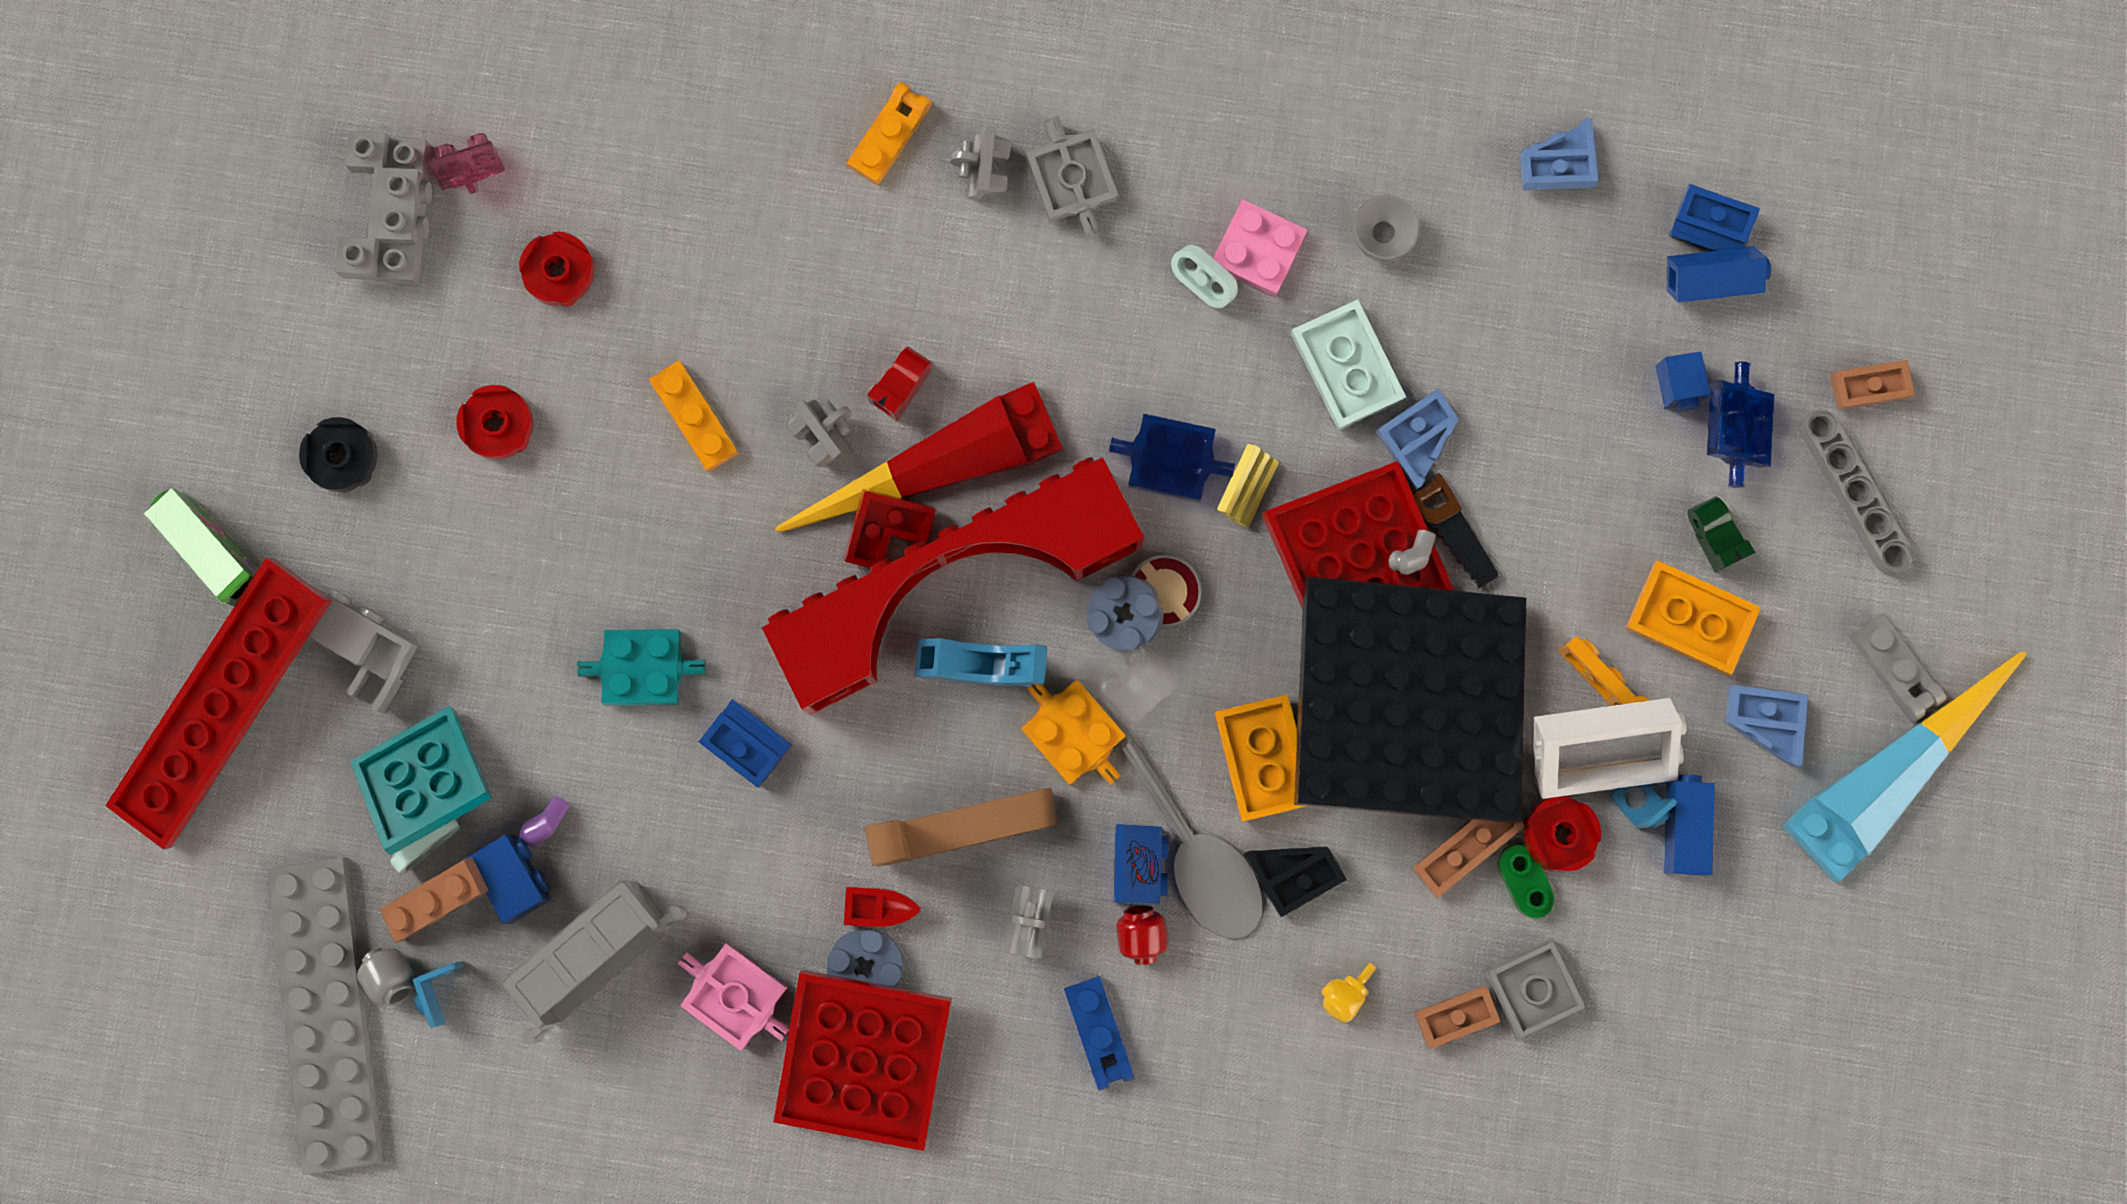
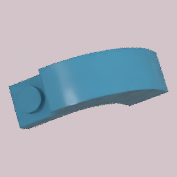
M943 638L918 639L914 677L990 686L1031 687L1034 684H1044L1047 667V646L1037 644L984 645Z

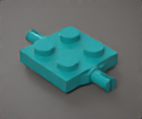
M679 629L604 630L603 653L600 661L577 662V667H579L577 668L578 677H600L602 682L601 704L604 706L679 705V689L684 675H706L705 659L684 660L681 653V632Z

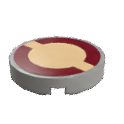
M1156 555L1143 561L1132 573V576L1139 577L1150 583L1159 596L1157 597L1160 601V607H1163L1164 614L1160 629L1176 628L1188 622L1196 613L1202 597L1201 581L1195 569L1184 559L1172 555Z

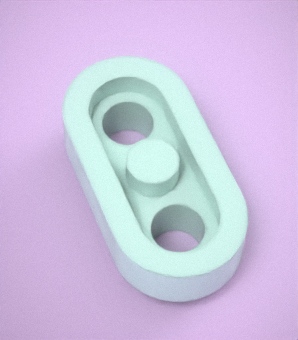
M1186 245L1173 255L1171 267L1174 275L1206 304L1213 308H1223L1236 297L1238 287L1235 278L1203 249L1196 245Z
M453 820L394 853V857L390 861L391 865L400 875L407 873L456 834L460 829V825L456 820Z

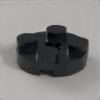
M332 417L322 420L316 424L318 427L313 429L311 434L307 433L300 445L299 460L301 468L311 481L331 492H347L369 483L372 472L376 467L378 455L376 443L368 430L351 419ZM342 445L343 450L347 452V456L342 460V463L337 464L336 460L330 458V454L337 452L338 446Z

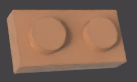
M1908 360L1836 371L1830 375L1837 410L1910 399L1915 396Z
M1486 985L1413 1012L1428 1049L1501 1022Z

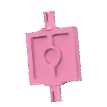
M725 943L717 956L705 965L690 955L689 952L683 955V959L677 965L695 977L690 993L680 1005L683 1009L740 1051H743L753 1036L763 1028L779 1039L780 1042L784 1040L786 1034L789 1033L790 1027H787L773 1015L777 1003L789 987L729 943Z

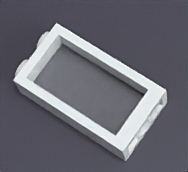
M1670 698L1534 717L1533 776L1542 799L1677 780L1678 766L1684 761L1680 740L1681 735L1686 733L1685 718L1682 712L1677 713Z

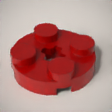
M558 231L544 237L538 236L527 244L519 260V271L521 272L523 284L536 300L551 306L569 307L589 290L594 279L595 261L583 242L574 235ZM560 260L564 261L563 267L565 272L562 275L551 277L552 272L548 268L551 263L557 265Z
M486 385L472 392L471 395L473 396L460 406L456 418L457 431L461 440L475 454L486 459L501 460L509 458L527 448L529 438L532 435L534 420L531 408L521 395L506 386ZM495 413H498L499 417L504 419V424L500 426L498 431H493L491 427H486V421L492 420Z
M1569 796L1548 798L1533 807L1530 814L1523 820L1525 825L1523 828L1524 840L1527 850L1532 858L1546 871L1561 873L1576 871L1587 866L1596 856L1594 853L1597 850L1598 842H1601V826L1594 811L1584 802L1580 803ZM1558 824L1562 829L1568 828L1570 830V835L1566 837V845L1561 840L1557 841L1555 837Z

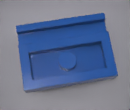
M1688 184L1669 236L1712 251L1744 248L1760 208Z
M733 699L730 700L725 710L719 714L698 741L757 788L761 787L782 760L784 754L792 747L790 742Z

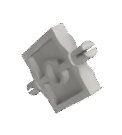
M1053 116V123L1050 117L1045 120V124L1051 140L1043 147L1026 152V158L1049 223L1067 217L1079 216L1085 236L1091 235V229L1093 234H1095L1100 229L1093 211L1100 206L1118 200V193L1095 129L1079 135H1065L1059 116Z

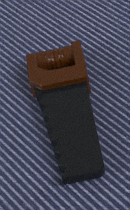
M1438 473L1433 476V481L1412 492L1425 524L1431 529H1437V537L1443 538L1444 546H1450V553L1457 555V562L1464 564V571L1470 572V579L1477 581V588L1479 589L1496 579L1498 572L1461 512L1462 507L1443 476ZM1442 493L1447 503L1437 509L1426 508L1423 504Z

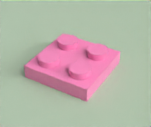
M1242 199L1213 259L1235 279L1276 298L1308 230Z

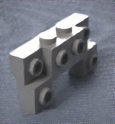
M348 131L345 166L352 173L374 174L368 238L338 237L335 273L342 279L374 280L399 285L419 286L423 239H427L429 234V222L427 217H425L426 204H430L432 200V186L428 182L432 146L426 139L389 137L385 132Z
M331 589L329 594L320 591L331 599L332 602L308 638L350 662L361 666L346 693L371 705V708L385 713L404 681L400 678L419 646L382 625L381 622L384 617L366 607H363L361 612L350 607L349 604L352 599L334 589Z

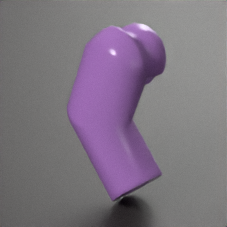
M554 796L543 813L523 824L520 830L521 839L529 846H536L543 840L551 837L570 805L564 799Z

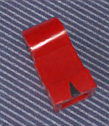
M905 347L894 361L892 367L886 371L878 384L875 383L867 394L870 404L895 421H898L928 376L933 362L911 347Z

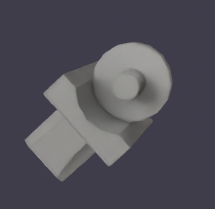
M985 125L983 133L974 136V145L971 141H963L962 151L951 153L950 163L960 167L959 178H970L968 199L979 200L984 195L1001 196L1007 189V173L992 171L991 167L992 161L1005 163L1009 159L1012 142L996 136L995 127Z
M801 400L794 406L797 413L789 421L787 427L799 440H804L812 432L817 437L819 442L808 451L810 458L816 466H826L836 459H847L855 452L844 438V436L852 431L845 422L852 413L847 406L836 410L830 401L821 407L816 400L808 403L805 400Z
M1016 884L1003 952L1041 960L1054 891Z

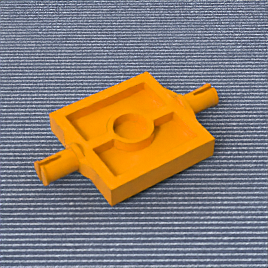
M1078 679L1063 692L1053 696L1042 684H1034L1042 695L1032 685L1026 690L1030 692L1041 706L1036 715L1020 729L1069 785H1072L1084 773L1094 769L1102 775L1109 786L1115 780L1106 769L1116 780L1122 776L1107 758L1112 749L1127 735Z

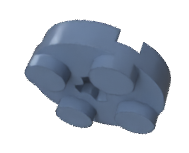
M1136 576L1112 577L1105 580L1094 591L1088 606L1087 625L1094 632L1098 640L1107 647L1120 651L1137 649L1151 642L1160 631L1164 617L1163 607H1160V601L1157 597L1159 595L1155 588L1144 579ZM1126 603H1129L1131 605L1130 612L1134 614L1132 620L1126 619L1124 622H1121L1119 619L1120 615L1117 613L1118 608L1124 607Z
M859 929L847 933L835 943L827 957V974L898 987L902 978L903 956L897 944L889 936L876 930ZM862 956L866 961L873 959L876 964L871 969L873 976L867 978L864 974L858 976L855 971L859 966L857 960Z

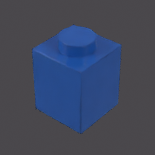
M1701 351L1665 357L1655 366L1664 409L1677 407L1678 412L1693 410L1700 407V402L1710 395Z

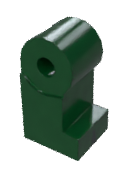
M1715 496L1688 509V518L1696 533L1695 536L1715 573L1755 553L1749 540L1745 541L1732 520L1728 507L1719 497Z

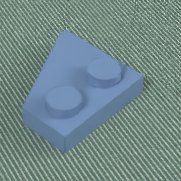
M1737 685L1729 686L1725 724L1791 767H1802L1808 695Z

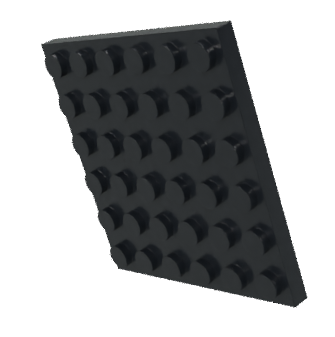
M1318 577L1305 578L1294 805L1506 823L1521 822L1527 598Z

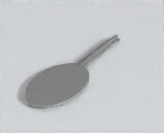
M1134 740L1121 749L1181 841L1175 854L1174 876L1179 894L1186 907L1204 927L1217 935L1226 938H1241L1249 935L1257 927L1262 914L1261 890L1252 868L1232 845L1221 838L1209 834H1193Z

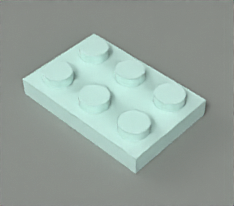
M1355 300L1291 330L1290 334L1338 431L1406 399V395L1359 300Z

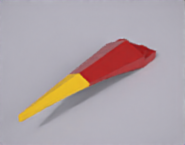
M1033 381L1002 396H996L778 525L775 531L782 533L857 511L863 488L904 498L1032 465L1064 449L1038 388Z

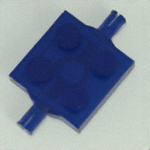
M1739 361L1734 363V383L1719 380L1711 382L1707 455L1720 458L1730 465L1728 487L1731 488L1745 487V466L1757 468L1770 467L1772 453L1774 394L1757 390L1749 384L1751 363Z
M1143 414L1140 432L1135 437L1134 442L1112 437L1109 453L1130 456L1132 469L1128 488L1199 503L1204 484L1209 478L1210 473L1232 478L1235 463L1214 459L1212 446L1216 429Z

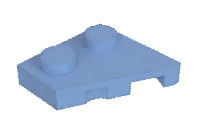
M1585 119L1580 122L1578 127L1564 134L1561 131L1549 137L1546 142L1537 143L1522 151L1520 167L1523 190L1596 188L1599 179L1592 119Z
M1438 388L1375 430L1393 459L1399 462L1405 477L1415 490L1423 485L1425 476L1433 462L1437 460L1445 440L1452 433L1459 418Z

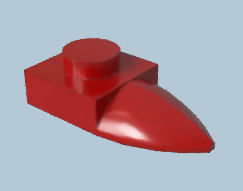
M846 887L844 925L894 926L910 920L921 912V908L913 900L896 891L879 888Z

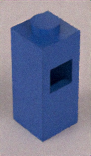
M1755 246L1667 256V292L1677 303L1765 293L1766 280H1769L1771 276L1769 259Z
M1679 775V781L1666 783V799L1674 798L1677 804L1669 810L1671 816L1665 821L1664 873L1713 875L1714 783H1703L1701 775Z

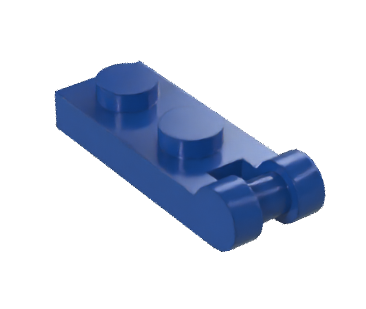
M1100 976L1065 987L1064 991L1098 1091L1109 1088V1083L1123 1079L1124 1082L1135 1079ZM1114 1053L1117 1064L1103 1069L1100 1058Z

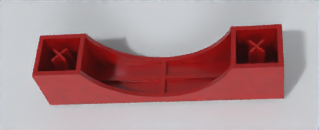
M1093 457L1086 458L1072 467L1073 472L1063 477H1060L1059 474H1054L1039 483L1040 488L1029 494L1025 490L1015 493L1005 500L1007 505L995 511L991 507L979 511L971 517L973 522L959 528L958 524L945 528L937 534L939 539L925 545L924 541L909 546L904 550L905 556L893 562L890 558L875 563L870 567L871 573L859 579L856 575H852L836 584L837 590L825 596L822 592H818L805 598L802 601L803 607L791 613L788 609H784L771 615L767 619L769 624L761 628L801 709L812 715L876 683L879 649L892 615L906 595L917 584L946 565L977 555L1014 554L1050 564L1077 582L1141 550L1144 536L1104 458L1102 457L1095 461Z

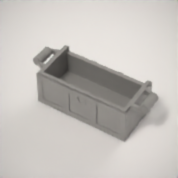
M618 881L502 980L503 983L501 985L535 1025L534 1028L527 1029L523 1033V1041L529 1045L543 1041L545 1034L564 1021L670 930L676 921L684 920L687 914L686 909L682 906H671L667 909L666 915H664L638 882Z

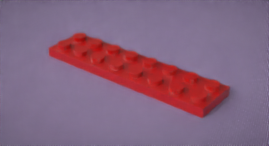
M266 557L105 806L163 850L171 848L332 600L276 559Z

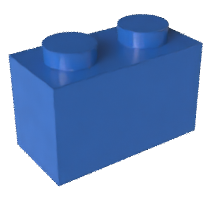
M505 834L466 858L473 857L489 892L486 895L503 924H513L552 900L547 892L551 889V886L542 871H535L529 861V858L532 857L531 850L521 837L517 839L515 835Z

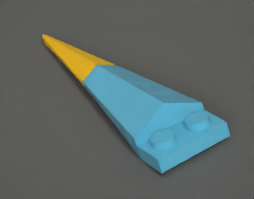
M2020 652L2011 657L1920 724L1807 800L1782 827L1833 882L1841 881L1865 856L1871 854L2025 658L2026 652Z

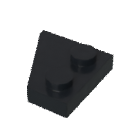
M1328 847L1251 850L1244 853L1245 858L1280 918L1347 880Z

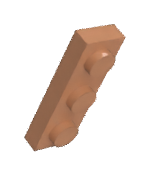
M1470 820L1411 869L1433 896L1438 898L1523 829L1525 825L1522 822L1506 823Z
M472 857L462 860L379 910L394 942L398 943L405 941L489 891Z

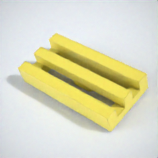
M1247 444L1217 508V511L1239 526L1249 528L1279 464V461L1270 458L1268 453L1260 451L1261 448L1251 444Z

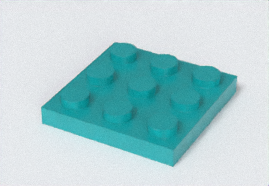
M450 705L350 761L383 850L389 855H393L492 799L458 714Z

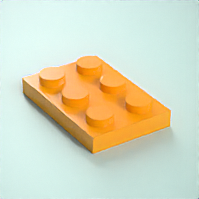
M1657 560L1653 563L1625 629L1721 674L1730 676L1734 672L1761 607Z
M1288 694L1215 711L1214 716L1241 822L1307 807L1294 805L1297 728Z

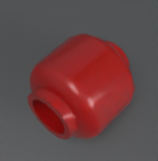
M1148 905L1127 908L1123 912L1124 915L1116 923L1120 953L1126 958L1134 959V963L1137 965H1147L1156 962L1157 956L1165 952L1168 947L1164 916L1154 911V908Z

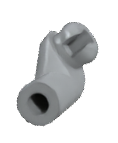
M1419 530L1413 548L1404 552L1396 550L1391 553L1389 567L1393 571H1400L1401 574L1407 575L1424 568L1428 563L1436 535L1430 531Z

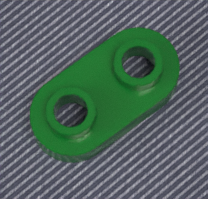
M1513 845L1505 848L1498 857L1497 867L1517 910L1529 918H1540L1547 915L1554 906L1555 897L1541 865L1532 858L1526 846ZM1516 857H1521L1525 861V867L1522 871H1517L1513 867V861ZM1535 891L1542 897V901L1538 906H1534L1530 902V895Z

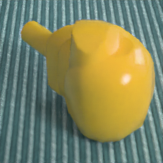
M1369 963L1357 979L1348 975L1344 980L1333 979L1329 981L1321 991L1324 997V1010L1339 1022H1350L1369 993L1364 984L1377 968L1372 963Z

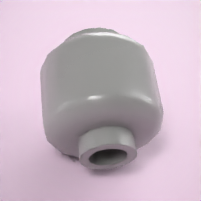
M377 948L363 957V964L357 972V980L373 1003L394 1006L411 995L413 992L412 986L414 985L413 979L416 978V974L398 949L389 948L383 950L382 948Z

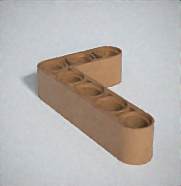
M1045 788L912 820L900 821L897 819L864 827L872 866L882 867L1060 825L1052 789Z

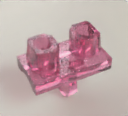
M484 133L470 136L467 140L469 147L456 151L454 145L448 143L435 147L434 158L429 159L428 164L442 190L466 185L470 194L478 193L477 181L505 171L503 162L492 141H489Z

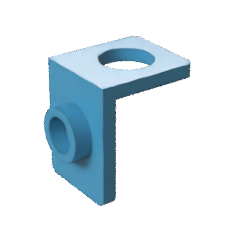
M1649 784L1616 788L1610 794L1613 802L1637 829L1650 826L1653 829L1657 828L1671 816L1669 810L1677 804L1674 798L1662 800ZM1631 787L1641 788L1646 795L1645 804L1639 809L1629 807L1625 801V793Z
M455 962L413 979L417 991L414 995L416 1007L421 1015L426 1016L430 1028L445 1024V1019L431 981L464 968V962Z

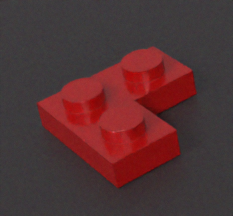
M863 488L843 560L847 563L870 568L875 563L884 560L890 536L914 542L924 541L927 544L936 508Z

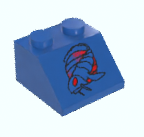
M1116 824L1113 902L1160 904V896H1167L1168 873H1161V858H1168L1169 836L1161 835L1162 827Z

